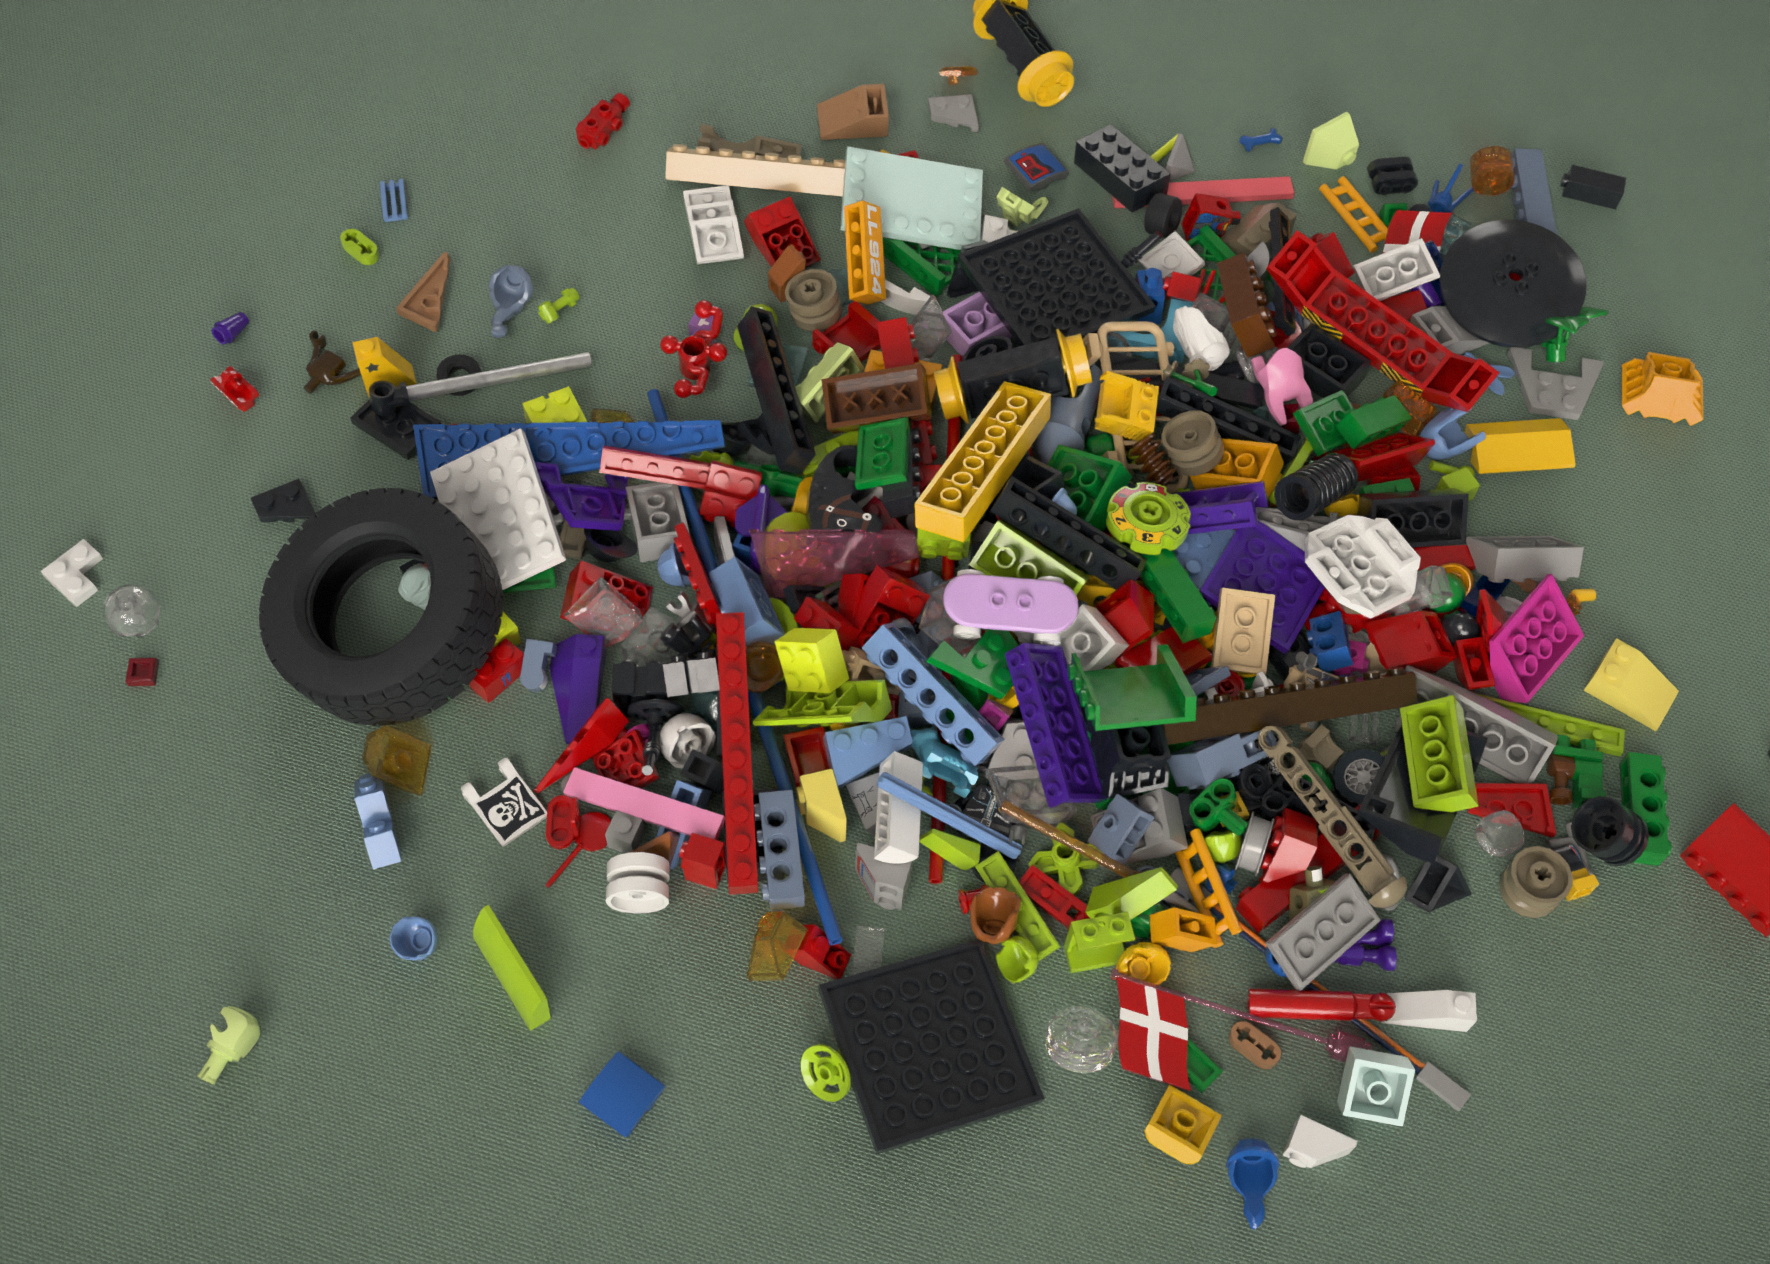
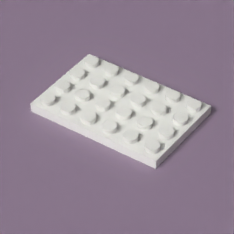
M521 428L430 472L439 502L455 513L488 550L497 567L502 590L566 560L526 434Z

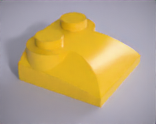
M1169 1084L1144 1130L1145 1136L1152 1145L1185 1164L1198 1163L1222 1115Z

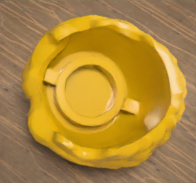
M1139 942L1128 947L1122 953L1116 965V972L1120 978L1156 989L1167 979L1171 970V960L1167 951L1161 945L1151 942Z

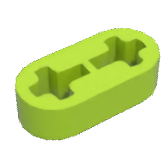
M347 229L341 233L340 239L344 250L361 264L372 265L379 260L376 244L359 230Z

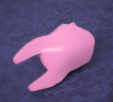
M1282 348L1272 355L1267 365H1265L1262 356L1251 360L1255 377L1264 389L1263 398L1270 413L1280 426L1287 424L1283 402L1296 399L1300 408L1313 403L1310 388L1304 379L1302 360L1296 352L1288 348Z

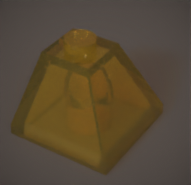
M385 725L367 734L362 760L372 777L420 796L423 793L432 745Z
M784 911L766 912L758 923L759 928L753 940L747 972V979L750 981L784 980L807 931L806 927Z

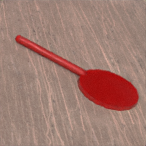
M589 812L580 817L579 836H574L577 846L545 885L547 888L552 886L581 849L597 851L607 846L605 833L611 820L606 815L599 812Z

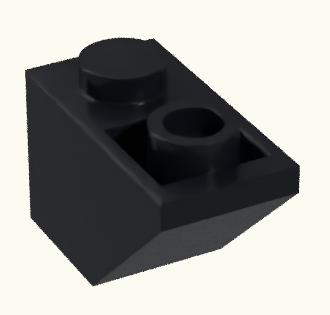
M692 749L680 774L684 778L722 796V792H724L723 763Z

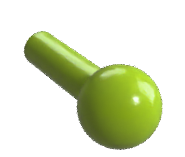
M1434 460L1429 464V470L1445 475L1467 467L1475 478L1473 468L1467 465L1457 468Z

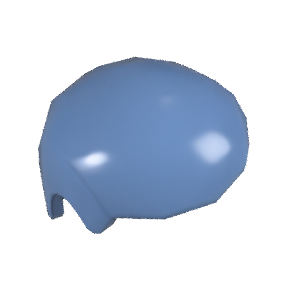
M406 916L392 927L389 936L390 946L402 959L411 961L426 959L436 949L438 943L437 929L428 919Z

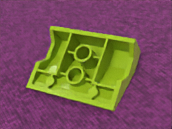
M885 679L846 681L831 693L788 691V687H786V705L782 709L767 706L753 720L754 726L796 725L800 728L812 724H820V726H830L835 723L854 725L858 722H868L870 724L883 721L892 710Z

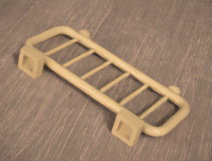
M1147 321L1107 322L1100 326L1097 333H1088L1082 339L1089 366H1092L1100 358L1102 374L1110 371L1120 375H1161L1163 380V370L1169 365L1168 357H1171L1174 353L1173 343L1165 341L1161 328ZM1113 331L1151 332L1155 337L1156 347H1108L1107 333ZM1109 352H1157L1160 370H1112ZM1166 416L1155 417V421L1171 420ZM1112 434L1115 451H1107L1101 457L1121 462L1127 471L1128 469H1141L1144 464H1127L1124 445H1134L1137 441L1123 440V437H1120V435ZM1151 440L1152 443L1160 441V445H1163L1162 440ZM1169 463L1167 468H1173L1172 464ZM1178 472V476H1180L1178 483L1167 485L1166 492L1177 493L1178 488L1186 489L1189 476Z

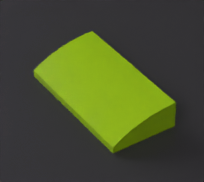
M489 904L482 908L475 921L473 938L531 1031L551 1019L547 998Z

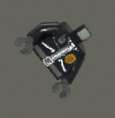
M995 777L992 779L990 787L978 785L975 791H970L966 798L960 797L953 804H947L1008 837L1009 842H1012V839H1019L1022 841L1021 844H1025L1027 829L1025 828L1020 807L1014 804L1015 796L1006 793L1008 782L1005 779Z

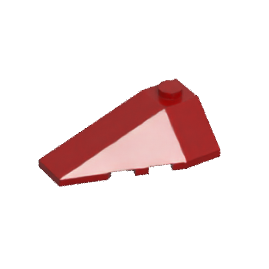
M1483 589L1479 590L1476 620L1480 627L1479 637H1483L1490 662L1489 640L1509 617L1493 597Z

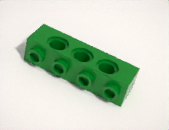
M1628 752L1619 763L1622 805L1642 817L1651 835L1642 855L1632 863L1659 866L1669 857L1672 849L1671 841L1668 840L1667 835L1670 819L1666 815L1665 809L1668 794L1667 791H1664L1663 783L1666 769L1662 766L1661 756Z

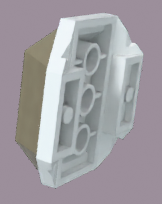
M1347 515L1308 533L1305 538V563L1345 613L1362 614L1371 619L1410 600L1413 596L1421 557L1388 519L1376 518L1373 520L1363 516Z

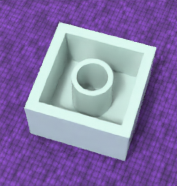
M1349 1046L1337 1100L1342 1114L1349 1117L1403 1126L1415 1073L1409 1058Z

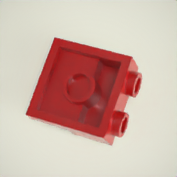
M712 460L699 514L703 515V518L710 522H714L715 517L724 516L728 524L735 528L736 511L740 506L757 495L762 473Z

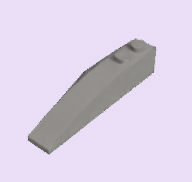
M1407 665L1404 671L1413 672L1416 676L1418 704L1454 695L1463 708L1466 730L1488 738L1480 761L1481 765L1517 784H1532L1556 746L1558 739L1556 734L1478 694Z

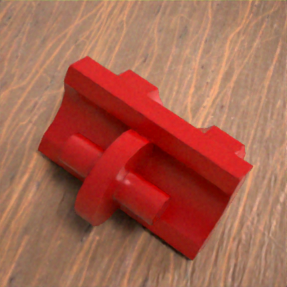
M231 366L227 367L221 375L210 379L212 385L239 410L241 409L245 412L255 405L254 399L259 396L258 391Z

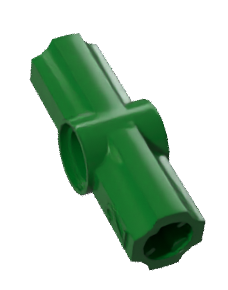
M736 461L733 464L734 466L761 472L760 485H767L770 488L771 496L780 494L795 498L800 482L807 478L806 476L779 470L778 466L771 464L758 466L742 461Z

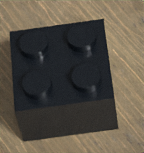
M1026 456L1019 462L994 500L996 501L1011 476L1052 500L1061 488L1066 490L1063 473L1031 456Z

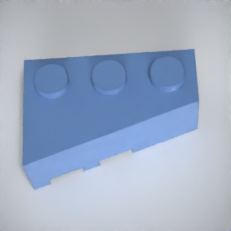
M907 716L825 732L823 737L829 769H833L838 790L880 766L894 751L898 753L905 752L913 743Z

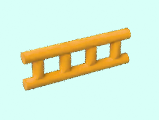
M1345 176L1338 179L1340 186L1332 189L1327 184L1321 185L1319 187L1320 192L1371 253L1377 251L1378 246L1376 243L1386 239L1388 227ZM1347 193L1353 201L1343 205L1337 196ZM1359 208L1366 217L1356 220L1350 212ZM1373 224L1378 233L1369 236L1363 227Z
M1194 829L1190 832L1193 842L1188 845V848L1176 852L1175 855L1199 914L1213 917L1210 908L1217 903L1220 905L1224 918L1215 924L1217 945L1213 946V948H1217L1224 944L1220 934L1229 929L1231 934L1235 935L1240 933L1242 929L1201 829ZM1198 853L1204 867L1195 873L1189 859ZM1208 878L1214 892L1205 898L1200 883Z

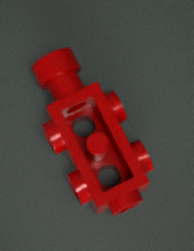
M616 93L610 100V103L602 99L596 106H593L584 120L577 124L576 133L579 144L585 149L591 147L595 150L600 145L606 146L609 142L610 134L613 131H619L622 127L621 113H624L630 106L629 99L622 93Z

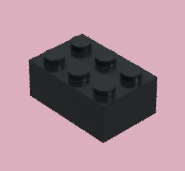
M1313 323L1287 347L1301 357L1304 379L1312 392L1322 398L1341 390L1348 397L1365 379L1372 362Z

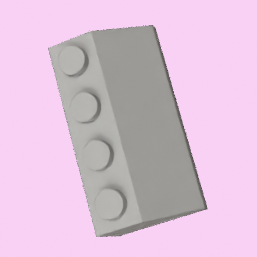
M1551 535L1467 537L1466 539L1477 572L1487 576L1488 580L1492 582L1502 583L1504 579L1525 582L1526 578L1542 581L1547 574H1552L1555 580L1567 581L1568 577H1579L1584 547Z

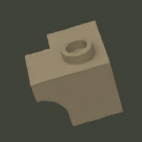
M1322 724L1310 736H1306L1297 747L1308 762L1320 764L1326 774L1338 764V760L1344 752L1332 741L1330 731ZM1294 755L1288 765V768H1292L1295 765L1296 760Z

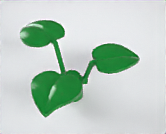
M1582 307L1578 316L1546 318V323L1559 327L1556 338L1542 343V347H1546V361H1566V346H1568L1570 332L1575 334L1580 327L1589 322V318L1601 315L1606 316L1608 310ZM1563 329L1566 330L1565 336H1562Z

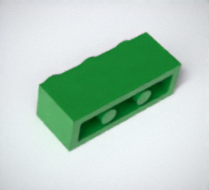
M1395 395L1388 398L1382 396L1372 404L1366 402L1356 410L1354 407L1348 409L1341 415L1343 419L1336 425V428L1354 450L1397 433L1412 417Z

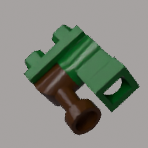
M1557 735L1556 746L1546 760L1547 774L1554 777L1555 788L1550 791V802L1555 805H1568L1572 803V808L1578 809L1579 806L1585 803L1583 800H1589L1598 796L1606 797L1602 780L1603 752L1597 751L1596 741L1581 739L1578 742V748L1570 747V738L1568 736ZM1568 780H1572V791L1567 788Z

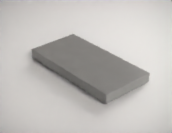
M1344 874L1266 941L1265 944L1294 988L1302 990L1381 920L1371 904L1368 903L1367 898L1352 875Z

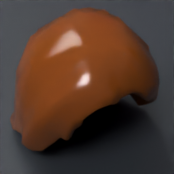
M987 887L973 897L970 904V922L977 939L990 944H999L1012 936L1017 926L1021 898L1015 892L1007 891L1003 887Z

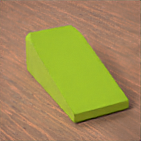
M932 829L919 837L921 844L964 871L979 863L981 846L979 843L936 829Z

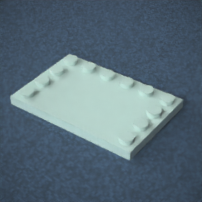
M847 147L840 230L845 231L844 206L863 200L881 207L882 237L961 250L963 245L980 241L983 170Z

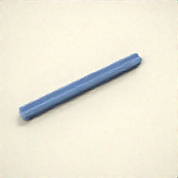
M883 772L878 777L877 786L880 789L1011 859H1016L1020 855L1022 846L1014 840L1009 842L1008 837L887 772Z

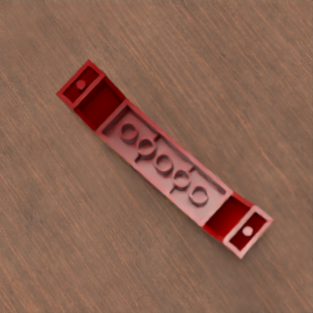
M1298 230L1267 266L1268 272L1301 316L1372 361L1371 366L1399 386L1404 385V389L1408 388V392H1413V396L1416 397L1417 395L1419 400L1422 399L1430 403L1469 412L1500 373L1480 358L1477 360L1451 352L1343 276L1331 266L1317 248V243Z

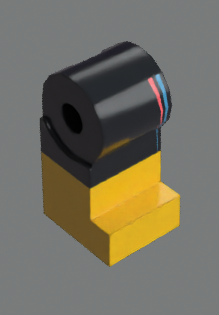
M1569 844L1553 849L1569 864L1573 875L1572 888L1566 896L1567 901L1591 894L1599 885V882L1594 874L1590 875L1577 848Z

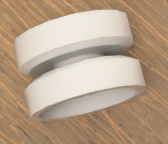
M631 852L612 857L607 862V880L610 883L606 886V904L614 910L633 914L650 913L664 909L669 904V886L666 884L669 881L670 875L669 861L659 855L644 852Z

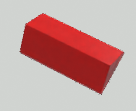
M1395 433L1354 450L1351 447H1346L1325 453V456L1330 453H1339L1348 457L1357 469L1358 482L1418 465L1435 445V439Z

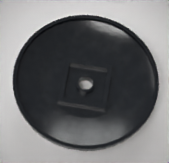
M1520 220L1491 221L1478 225L1462 234L1447 251L1441 265L1439 278L1441 297L1452 318L1473 336L1488 343L1504 347H1530L1556 338L1559 327L1546 323L1545 319L1549 317L1578 316L1584 304L1587 287L1582 263L1569 244L1551 230ZM1516 273L1521 277V280L1514 281L1509 277V274Z

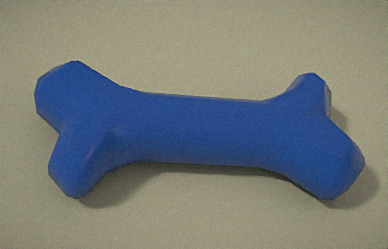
M1271 128L1268 134L1255 137L1243 135L1240 137L1239 142L1245 146L1246 151L1250 152L1252 147L1265 143L1280 144L1283 138L1277 134L1275 128Z

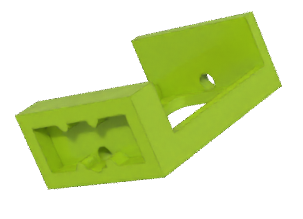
M1128 912L1071 922L1063 946L1070 973L1117 965L1119 958L1125 951L1122 942L1135 940ZM1098 923H1103L1104 926L1100 927Z

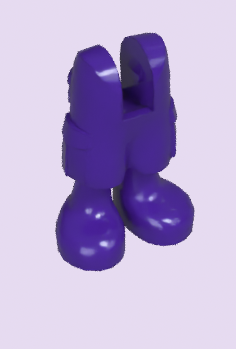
M1381 919L1376 929L1368 931L1334 962L1344 966H1361L1363 961L1377 964L1385 971H1394L1397 963V953L1395 946H1391L1394 937L1392 919ZM1362 945H1373L1381 948L1364 949Z

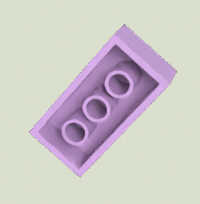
M980 292L940 313L939 332L962 357L971 346L984 338L995 335L1005 336L1009 339L1013 338Z

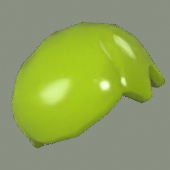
M1014 936L1001 943L1004 947L996 954V961L999 970L1007 980L1017 983L1035 973L1038 966V954L1029 940L1022 936Z

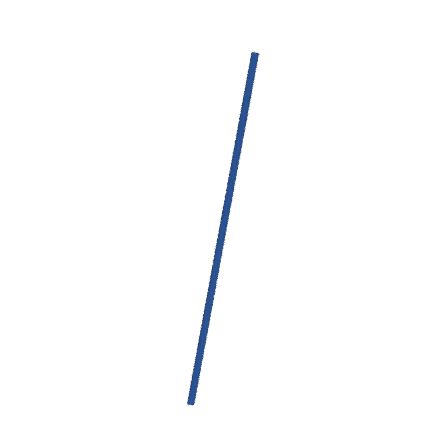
M657 389L648 391L647 396L656 422L669 421L659 391ZM678 485L710 584H712L709 572L718 566L701 515L699 514L692 488ZM715 595L718 604L721 605L720 599ZM746 652L748 701L755 719L765 709ZM757 726L778 791L793 790L772 726ZM793 792L800 857L830 945H836L841 943L843 938Z

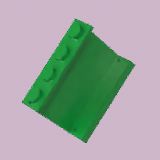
M1168 644L1157 645L1156 665L1084 671L1080 664V658L1077 657L1076 653H1072L1071 664L1067 665L1068 678L1073 680L1074 692L1079 693L1080 705L1085 707L1086 718L1091 720L1095 731L1196 721L1197 696Z

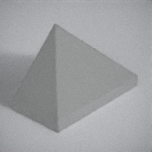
M1178 133L1166 165V170L1170 173L1169 181L1195 172L1184 136Z

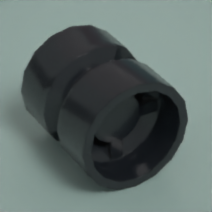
M1250 764L1240 769V774L1231 778L1224 777V779L1232 782L1235 792L1238 791L1242 800L1256 801L1261 799L1272 787V778L1269 772L1259 764ZM1222 792L1223 795L1230 794L1228 792Z

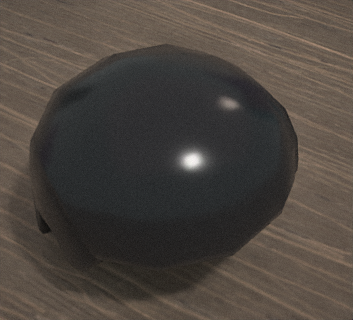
M1455 610L1448 615L1445 613L1441 620V624L1453 648L1456 640L1479 637V624L1470 615L1462 614Z

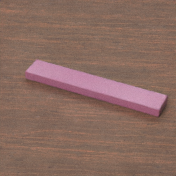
M575 767L563 792L566 796L577 797L579 800L615 812L618 810L640 818L643 821L691 836V833H696L718 840L725 823L723 815Z

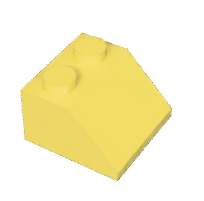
M833 769L800 776V787H796L798 798L796 801L801 815L805 816L806 824L839 842L846 841L847 818Z

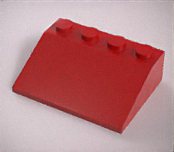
M1733 803L1687 847L1680 857L1685 860L1688 867L1703 877L1712 889L1721 894L1734 910L1739 911L1755 930L1767 937L1770 934V836Z

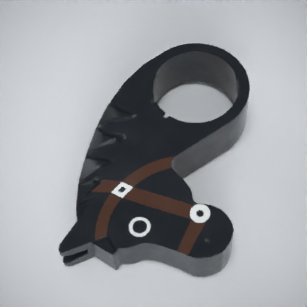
M840 446L828 453L819 463L807 496L806 517L810 529L805 541L806 544L817 540L828 545L840 541H849L858 546L869 548L877 543L883 525L881 519L874 514L864 513L857 504L866 498L873 488L857 490L855 480L842 478V475L835 472V468L838 466L856 468L857 446Z

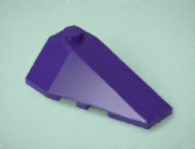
M576 634L555 644L557 646L556 657L551 656L550 673L566 744L572 741L599 705L606 658L604 636Z

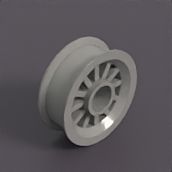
M1252 812L1235 871L1240 867L1255 872V877H1257L1275 818L1268 821L1255 817L1254 812Z

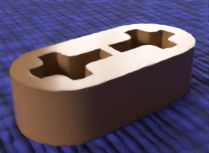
M1241 1021L1234 1024L1228 1034L1230 1045L1256 1066L1262 1069H1271L1278 1063L1281 1057L1280 1047L1252 1024ZM1245 1031L1248 1035L1241 1042L1237 1039L1238 1033ZM1269 1049L1272 1053L1265 1060L1261 1057L1262 1051Z

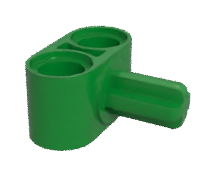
M1224 778L1213 781L1191 803L1189 811L1193 824L1197 829L1210 831L1221 822L1236 836L1244 834L1248 824L1233 811L1238 799L1231 781ZM1222 792L1230 793L1228 797L1223 799L1217 797ZM1202 811L1210 812L1205 818L1197 817Z

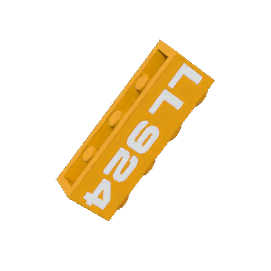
M863 200L844 206L849 299L866 305L886 300L881 207Z

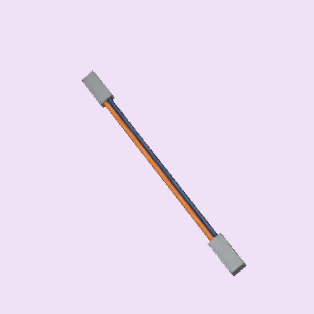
M1177 867L1170 877L1182 891L1188 894V901L1196 907L1183 872ZM1200 885L1204 897L1206 898L1211 893ZM1218 904L1210 908L1211 913L1218 919L1224 918ZM1239 921L1242 931L1238 934L1265 954L1266 941ZM1315 979L1306 986L1310 990L1329 991ZM1353 1019L1351 1021L1393 1055L1408 1057L1417 1074L1416 1079L1457 1111L1463 1107L1471 1094L1431 1063H1421L1366 1019Z

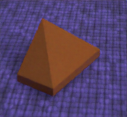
M667 832L631 852L659 855L668 860L671 866L680 836L678 832Z

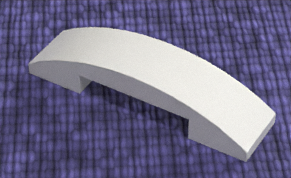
M885 280L886 300L881 301L882 303L913 315L931 316L933 314V297L915 287L908 293Z

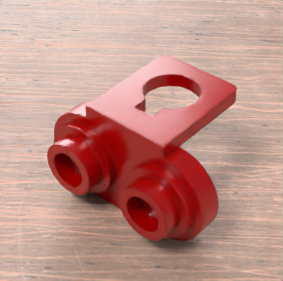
M560 795L554 797L548 804L546 839L548 844L555 849L567 848L572 844L574 836H579L580 808L577 797L571 799L568 796Z

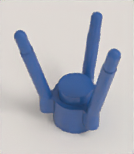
M1460 163L1444 191L1437 193L1439 180L1435 181L1432 195L1428 202L1432 212L1452 213L1453 209L1475 190L1474 187L1469 188L1452 203V195L1449 192L1463 164Z

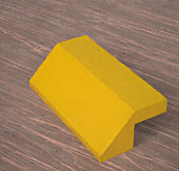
M1561 418L1466 424L1465 434L1468 438L1480 432H1484L1486 435L1485 440L1472 448L1470 462L1478 474L1575 468L1571 430Z

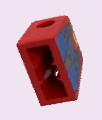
M1195 193L1181 222L1186 241L1199 235L1200 229L1205 225H1208L1220 238L1224 235L1228 225H1238L1240 223L1241 215L1239 211L1231 210L1229 201L1225 197Z

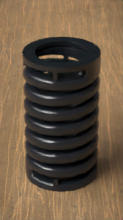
M1330 453L1282 478L1275 488L1274 497L1276 505L1283 515L1289 519L1296 521L1304 520L1351 494L1358 483L1357 469L1354 463L1345 455Z

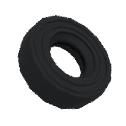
M455 354L440 362L437 367L436 378L437 380L450 378L451 372L457 369L466 370L468 375L479 373L481 369L477 361L472 357L464 354ZM475 389L449 394L453 396H463L473 392Z

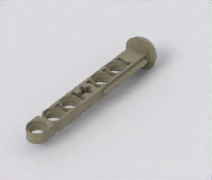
M1278 726L1262 728L1258 736L1260 746L1269 758L1274 759L1275 766L1320 824L1318 828L1366 892H1371L1373 897L1368 903L1381 909L1397 904L1406 894L1408 884L1405 876L1397 879L1393 875L1395 871L1345 806L1342 807L1299 749L1291 746L1293 741L1287 733ZM1271 730L1275 731L1279 736V741L1275 746H1270L1266 741V736ZM1288 752L1292 753L1296 760L1292 768H1287L1283 764V756ZM1305 774L1311 777L1313 783L1308 791L1303 790L1299 783L1300 778ZM1316 793L1320 800H1327L1328 803L1325 806L1327 811L1319 810V800L1316 797L1309 798L1308 796ZM1337 820H1342L1347 826V831L1343 836H1339L1334 832L1333 826ZM1354 843H1359L1364 848V855L1360 859L1354 858L1351 854V846ZM1370 857L1372 858L1371 862L1364 864L1363 867L1360 866L1361 863L1368 861Z

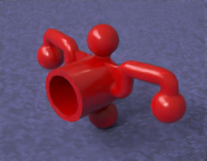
M707 300L697 302L694 311L698 318L701 319L713 316L710 331L699 330L693 336L686 337L681 342L672 335H667L660 341V348L664 353L674 354L678 351L679 367L682 375L690 380H697L696 386L686 379L676 381L674 392L679 398L702 394L709 378L711 360L721 362L725 360L728 354L724 344L714 343L711 345L712 340H715L720 334L723 312L720 308L712 306Z

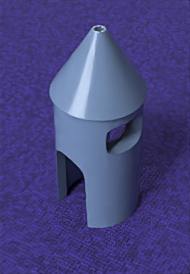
M1095 364L1092 365L1090 370L1092 383L1084 385L1080 396L1064 398L1063 395L1051 399L1050 419L1033 442V447L1040 462L1048 465L1058 444L1084 451V438L1089 430L1099 400L1100 385L1104 381L1103 379L1100 380L1102 371Z

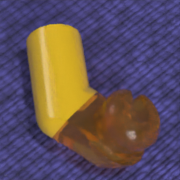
M1574 589L1566 598V602L1574 616L1580 613L1577 609H1582L1581 602L1594 601L1596 599V591L1594 589Z

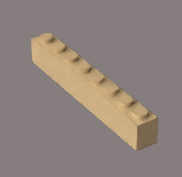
M674 144L666 153V179L843 196L845 160H834V163L824 162L823 158L813 157L811 160H801L802 157L797 155L780 158L775 153H765V156H759L753 151H742V154L733 153L731 149H719L718 152L710 151L709 147L698 146L696 149H687L686 145Z

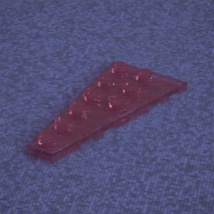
M749 529L766 592L769 598L775 599L785 598L783 589L789 585L821 587L841 581L843 574H864L873 571L876 565L884 568L920 557L915 534L912 530H881L880 532L855 530L854 532H841V530L800 529L798 532H783V529H773L772 532H759L758 529Z

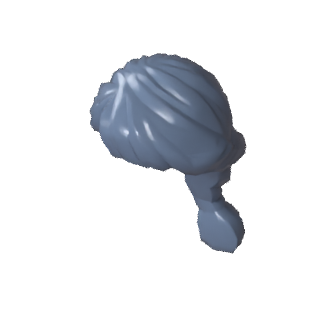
M505 265L496 270L490 277L488 286L490 298L497 310L491 321V335L495 338H501L506 335L507 328L503 323L510 320L514 315L519 314L533 294L530 275L523 267L517 265Z

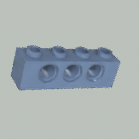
M793 790L759 793V803L754 804L755 821L761 820V830H756L758 847L764 848V856H759L760 873H766L767 883H762L763 901L769 900L770 910L804 907V887ZM773 820H779L783 823L778 827L769 825ZM776 846L786 849L782 853H774L772 851ZM778 873H785L789 877L785 880H777L774 876Z

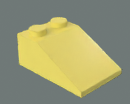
M1617 638L1605 653L1584 689L1585 692L1654 731L1658 730L1679 692L1639 650Z

